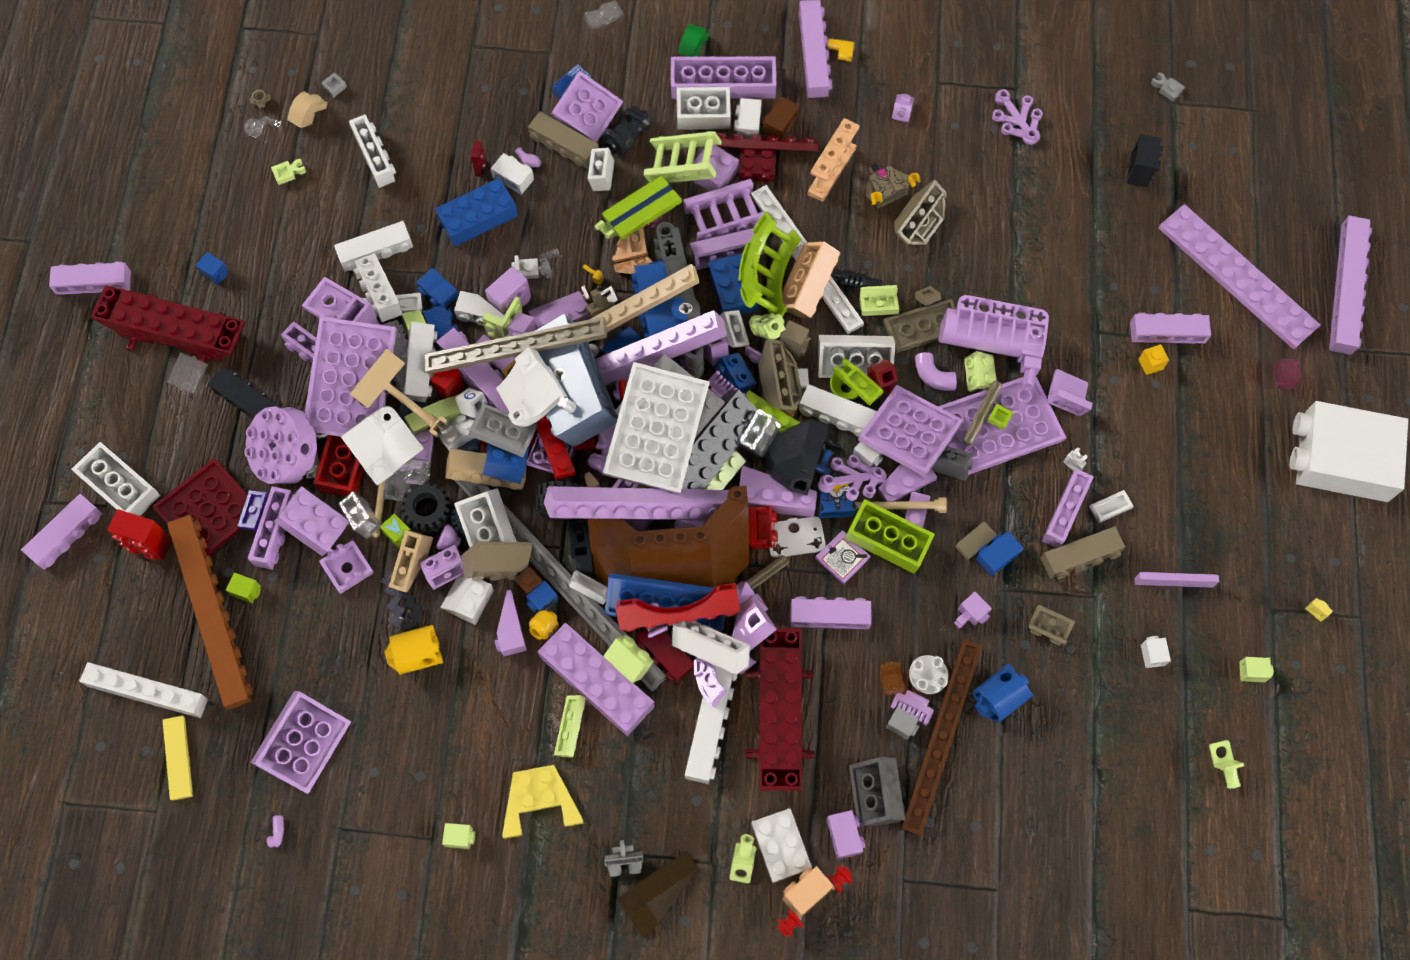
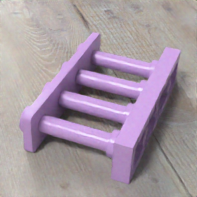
M751 179L683 200L685 214L692 213L700 232H697V241L755 227L764 212L757 213L750 195L753 192ZM744 198L751 216L740 218L733 200ZM727 203L734 221L724 224L716 205ZM710 208L717 226L707 229L700 210Z

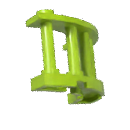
M765 211L752 230L754 235L750 242L747 241L739 267V281L742 286L740 294L745 305L749 308L758 303L768 309L769 314L774 313L775 316L780 314L783 317L788 310L782 295L783 276L792 253L802 239L793 229L789 234H786L777 228L775 219ZM771 232L784 240L778 252L765 245ZM761 252L774 259L770 270L758 263ZM757 271L768 278L767 287L758 283Z

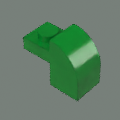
M690 24L682 37L678 54L685 57H698L702 43L709 39L710 33L706 32L703 27Z

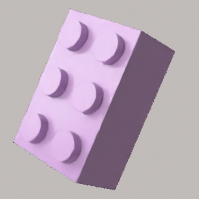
M301 486L274 522L323 556L330 550L350 521Z

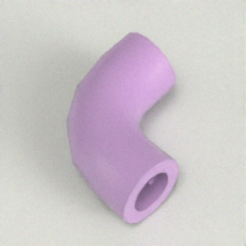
M925 352L915 356L918 375L925 384L937 390H956L957 380L955 372H942L935 367L932 353Z

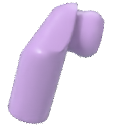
M281 815L273 817V836L267 838V845L270 848L278 847L282 843L284 819Z

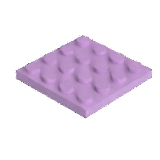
M896 385L862 431L858 441L926 477L962 425L963 420Z

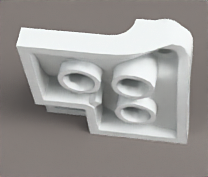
M529 346L515 358L516 363L513 369L496 388L510 412L508 414L510 420L519 427L530 426L537 422L560 402V397L563 396L565 398L567 396L552 369L545 365L538 351Z
M389 406L379 408L341 435L343 441L377 486L424 449L397 412ZM384 414H390L391 418L389 420H385L383 418Z

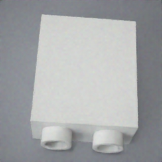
M1315 401L1305 413L1298 412L1293 423V434L1300 436L1299 447L1293 449L1290 457V469L1297 470L1296 484L1389 502L1404 490L1408 419Z

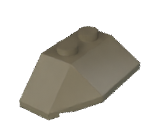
M936 180L931 181L917 192L894 222L895 233L906 245H926L944 220L946 191Z
M767 339L758 364L764 400L778 410L795 411L803 397L797 363L785 347L784 341Z

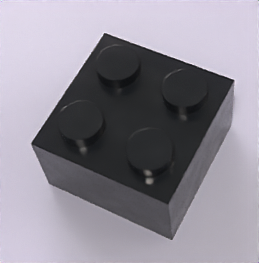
M1140 134L1131 152L1126 183L1148 187L1150 181H1154L1156 171H1159L1161 161L1158 159L1163 151V146H1161L1162 138Z

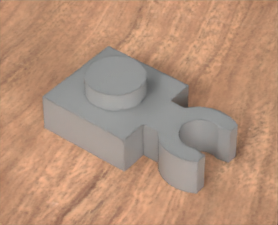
M1160 72L1156 77L1160 81L1153 78L1151 82L1152 86L1160 87L1159 93L1172 102L1185 88L1171 77L1169 80L1165 79L1164 74Z

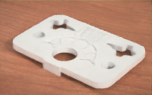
M815 516L800 519L790 518L787 521L775 523V530L778 532V541L775 542V547L776 544H779L780 547L786 549L781 550V554H777L776 551H773V548H769L773 558H778L781 555L789 557L821 552L826 547L820 518ZM790 524H797L800 528L799 531L791 533L788 529ZM814 539L822 542L818 549L807 544L813 543Z

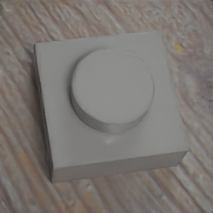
M335 73L321 83L322 87L333 97L347 87L346 83Z

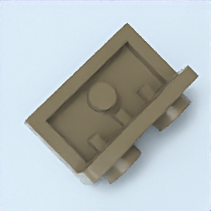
M1038 604L1028 624V628L1031 629V633L1041 637L1043 634L1050 637L1049 641L1057 645L1061 643L1066 644L1075 620Z

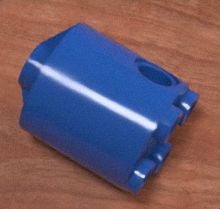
M1007 664L973 691L977 701L975 705L977 711L984 718L1000 723L1033 696V693L1027 686L1029 684L1028 679L1023 674L1018 675L1015 669L1010 664Z

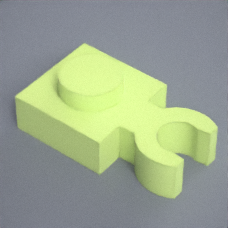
M301 159L295 160L291 165L286 161L271 167L278 185L294 180V174H304L306 172L304 166L298 168L303 165Z

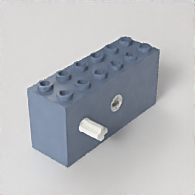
M563 314L538 330L575 322ZM588 342L538 352L545 365L552 369L567 395L565 398L563 396L560 397V402L546 414L547 419L552 424L551 431L556 438H560L564 443L575 447L617 423L618 416L615 414L614 406Z

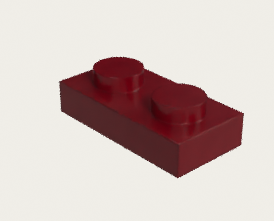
M474 141L471 160L475 176L482 177L483 171L487 169L488 160L485 159L486 152L483 150L482 142Z

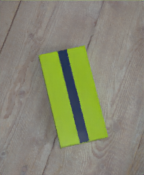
M659 176L604 211L602 216L617 235L624 240L682 203V200L662 176Z

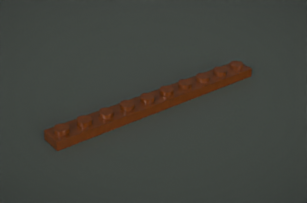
M965 639L962 641L908 805L905 820L901 827L904 831L921 836L982 645Z

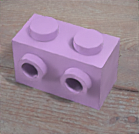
M455 545L419 562L433 590L464 574L462 557Z

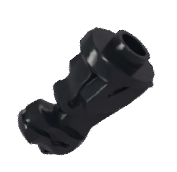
M636 106L629 107L625 112L626 119H622L620 124L613 130L606 129L602 133L604 145L610 149L611 153H616L617 155L627 154L634 146L638 135L649 129L651 120L646 110L642 111Z

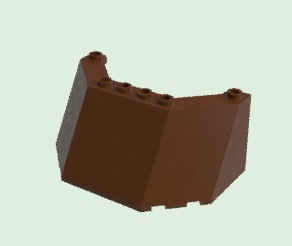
M747 486L732 487L728 491L725 502L702 527L636 531L623 519L588 518L593 573L596 578L607 586L609 575L612 573L715 588L719 585L732 584L738 575L749 565Z

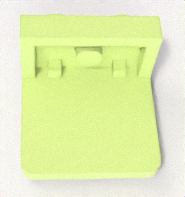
M519 297L514 298L503 319L485 312L482 320L488 338L494 340L509 336L507 327L518 312L523 314Z

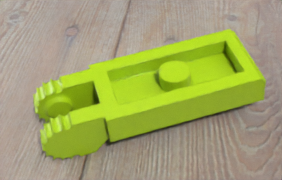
M843 359L841 361L842 365L849 371L848 374L838 366L833 369L834 373L869 406L883 394V390L849 360Z

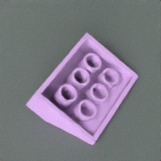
M294 691L250 763L308 794L351 721L300 691Z

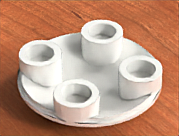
M920 656L913 661L909 669V678L912 685L924 694H936L942 691L948 683V669L943 660L938 656Z

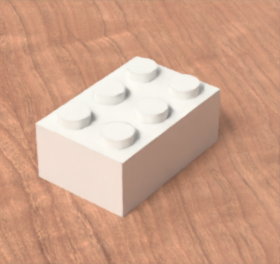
M678 87V129H730V87Z

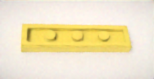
M178 716L164 719L163 730L170 800L174 801L193 797L185 717Z

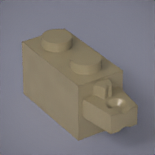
M595 289L590 292L593 302L585 306L591 319L615 306L613 301H609L606 296L602 297L601 293ZM623 324L608 331L607 338L600 340L604 344L613 340L622 331L621 327Z

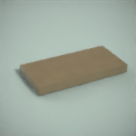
M948 299L883 319L888 336H893L895 353L938 341L941 321L947 308L956 310L953 300Z

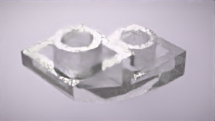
M615 0L601 4L598 10L586 12L584 19L590 29L594 30L620 18L623 15V11Z

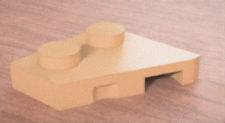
M648 256L639 257L615 264L614 269L618 273L631 274L634 273V265L650 263L652 260Z

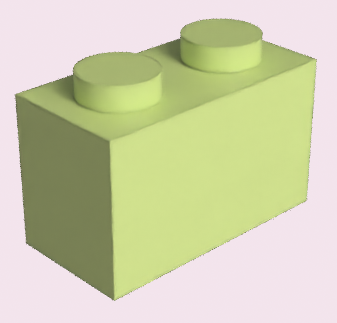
M626 635L616 638L603 656L631 683L642 679L654 662L646 651L641 650L635 644V641Z

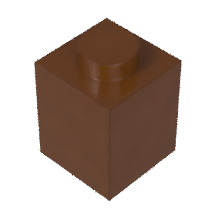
M531 567L515 578L516 585L526 597L542 583V580Z

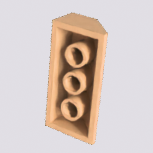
M808 242L803 244L782 291L783 300L788 309L787 313L800 318L812 317L816 311L819 299L823 296L826 283L831 278V272L838 262L840 254L838 250L826 242Z

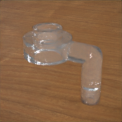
M264 116L259 120L250 118L245 123V133L252 137H258L262 133L265 124L280 127L281 121L268 116Z
M558 248L538 256L541 264L538 266L541 276L545 275L546 278L553 276L548 259L560 255Z

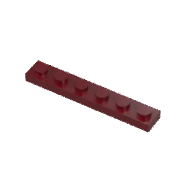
M716 133L722 141L721 145L716 146L818 151V140L812 137L798 140L797 137L793 136L779 139V136L774 135L769 136V138H762L761 135L744 137L743 134L726 136L725 133Z

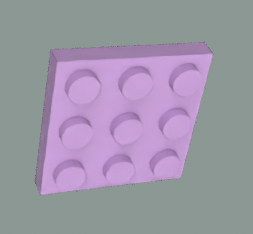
M579 71L551 115L574 131L597 142L623 101Z

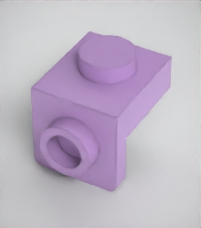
M897 94L892 119L908 122L914 98L908 94Z

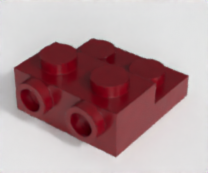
M741 147L739 180L751 179L752 181L764 183L774 182L776 149Z

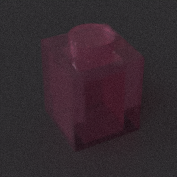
M1298 358L1279 359L1273 366L1277 388L1291 389L1296 387L1302 380Z

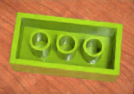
M864 499L844 539L914 574L919 569L935 534Z

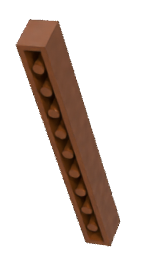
M191 515L168 522L167 525L223 706L230 710L251 702L253 690L250 683L246 682L245 676H247V671L239 660L242 657L241 652L233 639H236L233 628H229L227 622L230 620L227 610L223 609L222 603L224 598L221 591H218L216 587L218 579L210 568L213 566L210 556L206 555L205 552L207 544L204 537H201L199 533L202 530L198 519L195 520Z

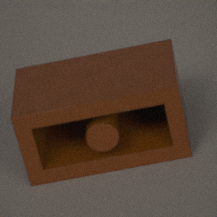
M781 96L778 102L775 101L769 115L766 114L763 118V132L770 136H779V139H783L798 117L800 105Z

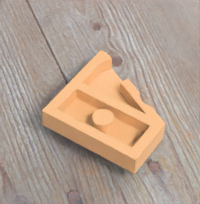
M644 227L624 240L619 238L616 254L613 255L614 263L648 256Z

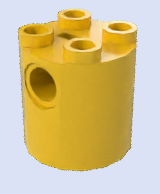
M433 625L389 636L390 643L385 650L388 665L396 670L399 675L443 663L441 652H439L438 637Z

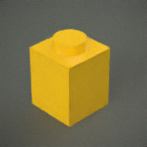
M1161 344L1145 349L1138 359L1146 375L1163 370L1169 361Z

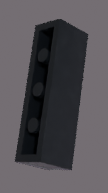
M221 367L207 383L213 392L251 419H254L255 415L264 408L275 406L281 408V405L276 400L272 399L270 401L266 398L267 395L263 391L253 389V385L249 381L239 379L238 374L232 369L226 370Z

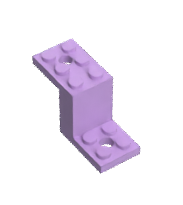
M326 277L321 280L302 304L303 309L318 318L326 317L381 325L377 320L371 303ZM327 299H334L331 305L324 304ZM396 334L393 354L400 359L408 349V340Z

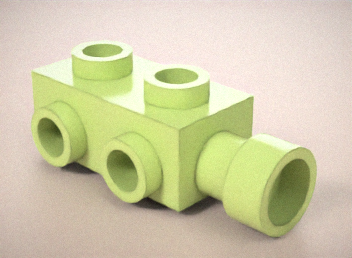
M774 313L763 316L753 315L749 320L751 331L759 337L774 340L781 336V332L786 330L783 325L785 322L780 314L776 316Z

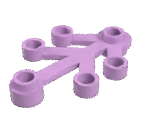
M1005 89L998 91L995 102L1001 106L1005 105L1012 115H1004L1003 111L999 109L993 112L992 119L995 122H1005L1001 129L1004 135L1010 134L1022 137L1027 145L1037 143L1040 133L1036 129L1038 121L1042 117V111L1037 108L1034 109L1031 113L1032 122L1030 127L1026 123L1028 110L1032 105L1033 98L1028 95L1023 97L1021 102L1022 109L1021 113H1019L1010 101L1009 92ZM1012 124L1019 126L1022 130L1013 128Z
M851 455L847 460L849 467L843 465V460L838 457L833 458L830 464L833 470H839L847 476L833 478L831 475H825L821 477L818 483V488L825 493L831 492L835 485L853 483L852 487L848 489L846 497L854 501L859 495L858 490L863 481H870L864 487L863 495L867 498H872L876 492V485L883 483L887 475L882 468L869 467L861 463L858 456ZM851 468H857L864 473H859Z

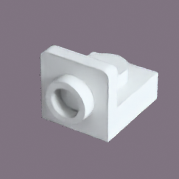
M518 255L514 256L515 262H512V267L526 279L539 278L537 258L519 260Z

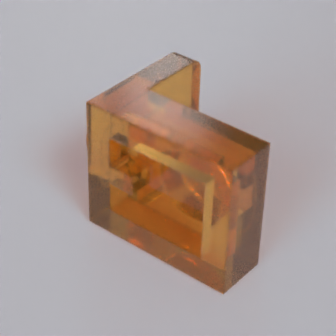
M887 662L880 665L879 676L885 696L905 692L900 672V662Z

